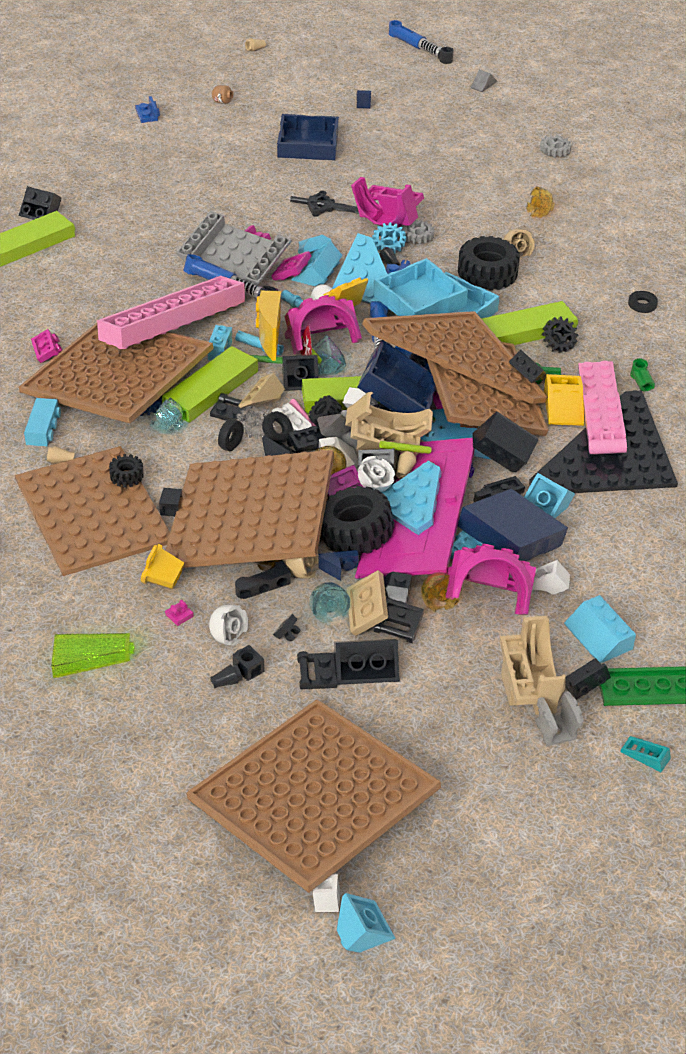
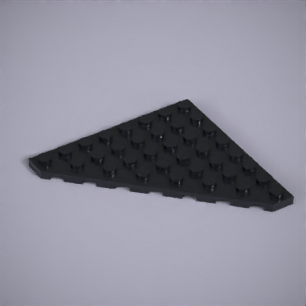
M642 390L625 391L619 396L626 434L627 453L589 454L587 431L585 428L537 472L573 493L674 488L678 485ZM537 473L529 479V485H531Z

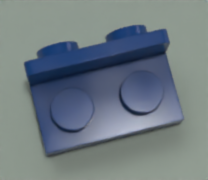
M149 96V104L141 103L135 105L141 123L158 121L160 112L152 96Z

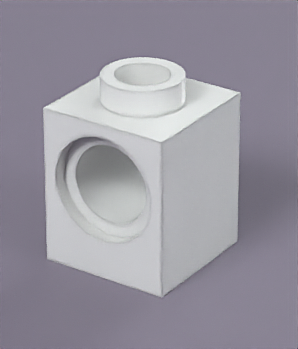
M332 874L313 889L315 912H339L340 887L338 874Z

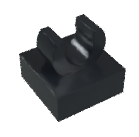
M291 614L282 622L273 635L278 639L285 636L287 641H293L296 637L291 632L298 634L301 631L298 626L294 625L298 619Z

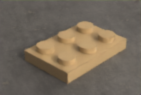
M379 570L346 588L350 631L353 635H359L388 618L384 578Z

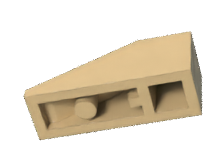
M274 372L259 379L241 401L239 407L260 405L270 401L276 402L281 398L285 388Z

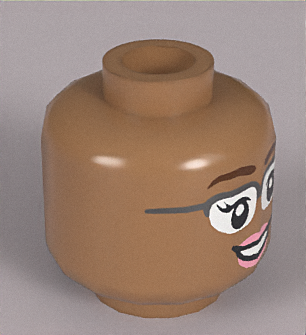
M217 85L212 90V98L216 103L227 104L233 98V91L228 85Z

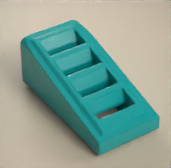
M633 736L628 738L620 750L621 753L659 772L663 771L671 759L670 748ZM634 744L637 745V748L635 750L631 749L634 746Z

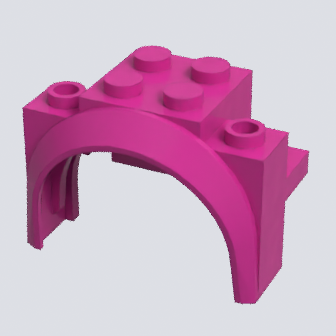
M360 177L351 185L360 217L367 218L375 225L383 227V223L387 226L391 222L392 226L397 224V228H399L401 225L410 226L418 218L416 206L424 199L423 193L412 191L411 185L406 184L403 190L372 185L368 189L365 177Z
M329 295L321 296L316 300L308 298L303 300L298 308L289 309V312L284 316L287 325L284 335L286 339H290L294 355L300 354V351L303 350L301 336H303L308 325L311 334L348 328L352 343H357L362 339L352 300H335V296L329 297Z
M489 544L476 545V548L472 549L462 547V550L454 552L452 567H448L447 573H445V576L450 577L446 598L452 600L453 598H458L463 581H470L517 592L514 614L528 615L536 567L530 566V562L519 561V555L513 554V550L501 548V550H495L494 546Z

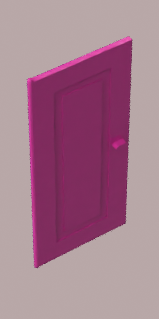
M473 438L420 442V446L431 447V453H419L416 456V464L410 473L427 461L439 466L442 472L439 479V492L436 496V510L433 514L434 523L431 527L417 535L394 520V529L389 540L385 544H381L382 546L379 549H373L371 553H361L355 574L356 579L365 578L377 570L383 576L392 571L409 575L447 573L475 451L473 448Z

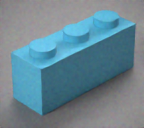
M36 398L24 431L26 445L48 446L49 441L53 440V429L57 428V417L60 418L61 407H58L57 399Z

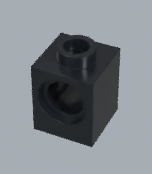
M163 488L159 501L161 516L175 517L176 511L179 510L182 489Z
M250 645L233 653V665L237 664L241 675L247 681L265 672L264 658Z

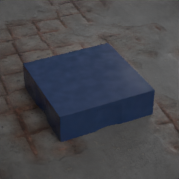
M282 114L277 141V158L335 161L339 117Z
M381 340L371 354L357 386L358 389L365 393L373 392L372 398L392 411L399 413H416L430 409L433 394L437 390L431 371L414 362L384 340Z
M513 489L464 506L458 521V527L477 541L493 545L495 550H501V548L513 550V554L519 555V561H528L536 555L545 554L557 549L563 544L568 530L567 526Z

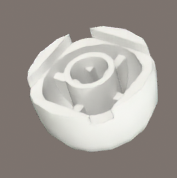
M376 456L366 457L357 470L361 485L364 488L367 486L373 488V490L377 489L380 492H385L394 482L395 471L384 459L380 461L376 459Z
M233 604L222 605L213 612L209 621V629L216 641L229 646H235L240 642L241 639L237 638L242 632H247L248 629L247 613L240 608L241 606ZM231 633H237L236 638L231 640Z

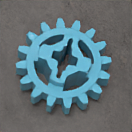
M389 222V225L386 226L383 223V227L377 226V230H374L372 239L377 250L389 247L396 254V250L400 252L401 247H405L406 232L402 231V227L397 228V224L392 226L391 222Z

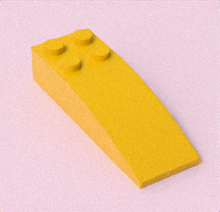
M261 291L260 296H257L256 328H259V340L265 353L272 361H276L281 321V291Z

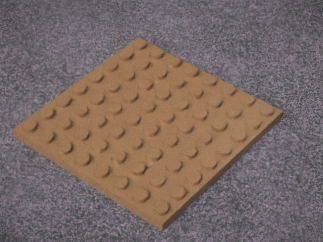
M96 323L18 388L20 393L37 398L57 399L59 404L131 424L198 362L214 349L213 343L166 332V334L154 336L153 339H146L139 344L130 345L126 349H119L117 346L108 345L106 342L99 340L98 325Z
M333 450L190 464L179 502V510L176 511L165 551L184 562L183 568L316 557L335 456Z
M316 699L186 792L187 799L310 893L441 788V781Z

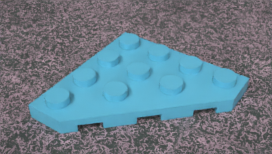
M357 233L332 289L337 288L359 277L361 280L368 278L362 301L369 304L371 301H379L373 296L374 279L387 274L372 237Z
M427 461L394 483L385 492H382L390 502L393 519L417 535L431 527L434 523L433 514L436 510V496L439 492V479L442 474L439 466Z

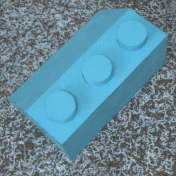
M330 241L311 253L312 257L308 264L303 267L302 272L298 276L292 277L291 280L311 286L322 285L328 280L327 277L334 272L333 268L340 264L339 260L343 255Z
M600 595L584 601L564 622L565 626L600 663L633 650L636 637L635 632Z

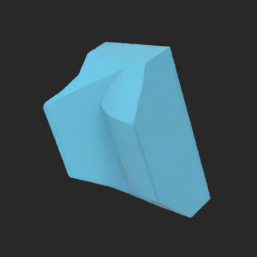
M320 235L299 241L298 253L315 251L330 242L331 238Z

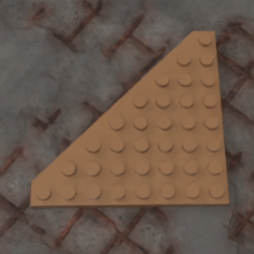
M475 311L364 318L362 324L372 336L530 404L545 403L547 399L545 393L535 382L530 383L509 363L513 358L512 354Z

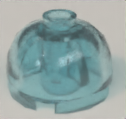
M170 397L169 401L166 399L155 413L157 419L156 421H151L150 427L162 434L172 433L175 429L179 430L184 424V421H182L183 409L180 404Z
M326 582L317 585L312 590L309 597V607L312 614L320 622L329 623L334 621L331 618L344 617L350 608V597L340 585ZM336 611L333 617H326L327 612L332 613Z

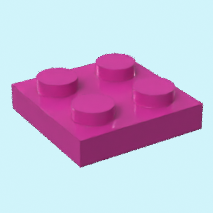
M307 251L285 258L271 275L272 279L275 281L285 280L289 276H298L312 257L310 252Z

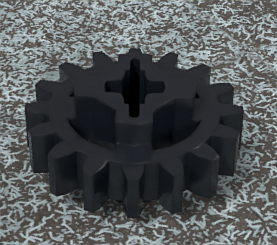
M562 316L558 319L554 317L552 320H549L542 328L544 332L541 334L545 336L543 342H548L546 347L551 346L552 351L557 349L558 353L562 351L567 352L569 349H572L578 342L576 338L579 336V334L575 333L577 328L572 327L574 323L571 322L569 324L568 318L563 320Z

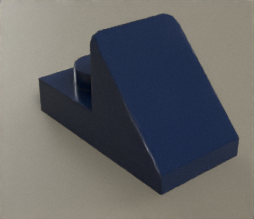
M357 90V108H371V90Z
M357 550L318 554V568L340 581L342 569L352 570L358 567Z

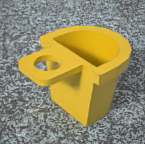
M154 545L146 560V567L140 581L144 584L150 582L173 589L180 578L184 562L165 551L162 545Z

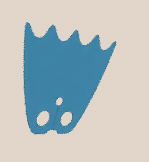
M444 409L431 410L433 417L436 418L431 427L435 435L433 437H426L425 435L420 437L425 442L473 438L472 433L477 428L460 427V423L448 422ZM440 426H445L446 429H440ZM475 449L473 456L490 459Z

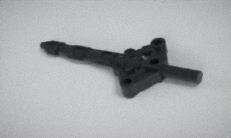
M324 190L309 196V199L291 196L290 202L307 204L314 217L319 216L320 213L325 211L332 212V209L359 214L357 206L335 203V200L330 199Z

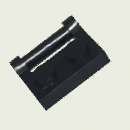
M221 393L219 400L210 411V416L225 421L236 419L244 424L255 405L243 407L245 409L235 407L239 406L242 400Z
M386 598L388 618L385 620L409 627L410 630L407 632L384 625V620L375 625L374 632L379 634L382 632L405 639L408 643H413L424 615V609Z
M301 651L297 654V661L300 663L301 680L299 681V686L301 690L337 688L334 652L309 654L306 651ZM308 662H314L315 680L309 679Z

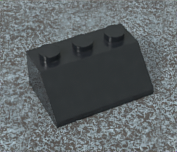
M497 411L472 433L474 449L515 473L527 464L538 442L536 436Z
M397 639L334 642L337 685L400 682Z

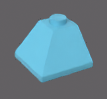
M537 473L524 498L553 518H556L568 508L575 493Z
M348 893L342 896L337 932L341 938V944L346 950L360 953L395 939L375 900Z

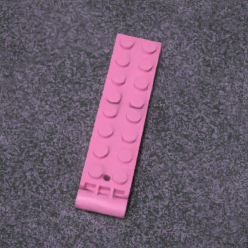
M613 361L578 363L579 376H581L583 384L584 416L589 454L627 453L625 427Z

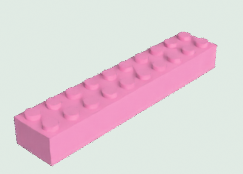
M219 276L97 320L98 338L100 341L106 342L108 345L117 346L119 349H126L128 346L139 344L143 340L153 339L156 335L166 334L167 331L176 330L180 326L189 325L193 321L202 320L206 316H213L219 311H226L227 308L236 307L238 304L245 302L244 283Z

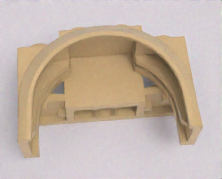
M373 392L366 393L356 403L347 408L345 425L351 427L350 438L357 440L358 450L383 449L379 447L380 441L420 445V437L430 432L432 427L433 412L430 409L416 413H399L379 409L370 405V398ZM411 452V453H413L415 456H417V455L419 454V453H417V452Z
M547 616L523 617L521 635L500 636L499 641L503 654L501 675L509 706L533 704L535 715H539L537 701L539 698L544 697L551 712L556 713L558 701L562 697L563 692H565L566 675L556 676L550 643L549 618Z

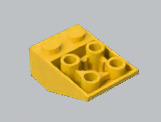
M359 277L323 295L335 296V300H352L355 307L361 304L368 278L361 280Z
M546 374L543 392L547 396L545 405L548 424L584 426L583 384L581 376Z

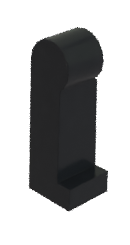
M283 560L275 562V567L250 577L238 578L235 581V594L240 599H247L291 584V572Z

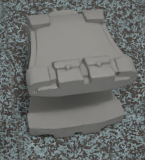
M563 692L561 714L554 717L544 697L539 698L537 701L539 716L535 719V722L542 731L546 746L575 740L577 737L576 731L583 725L584 720L581 716V709L576 699L572 698L571 693ZM558 728L561 730L560 734H556Z

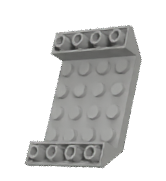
M210 211L176 253L184 262L188 254L200 256L206 262L235 273L243 281L246 280V282L250 281V284L259 285L292 242V239L277 234L273 241L226 225L224 215Z

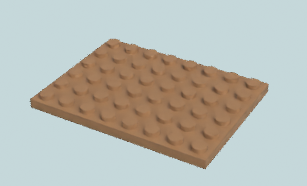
M501 342L513 357L517 354L514 344ZM427 359L448 422L481 426L497 411L533 435L546 436L548 433V428L538 403L530 404Z
M121 446L15 475V480L62 576L152 550L154 545L166 546L168 543L170 532L142 482H139L138 485L133 484V487L127 485V488H123V485L119 487L117 483L114 485L110 480V461L112 462L113 458L117 459L119 455L123 457V454H125Z

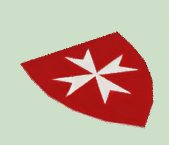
M309 325L302 336L303 350L300 351L301 355H312Z

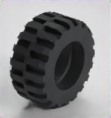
M480 236L479 238H472L466 241L459 250L457 270L459 277L474 286L488 289V291L509 287L518 276L519 251L515 245L510 244L508 240H502L500 237Z
M356 486V488L348 487L346 490H339L335 495L328 497L321 533L324 543L335 552L357 550L358 555H361V553L368 554L373 549H379L382 546L381 544H385L389 537H391L394 529V520L390 502L379 490H373V488L367 486L366 488L362 486Z

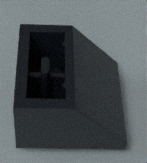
M27 186L18 216L35 220L58 211L62 198L55 193Z

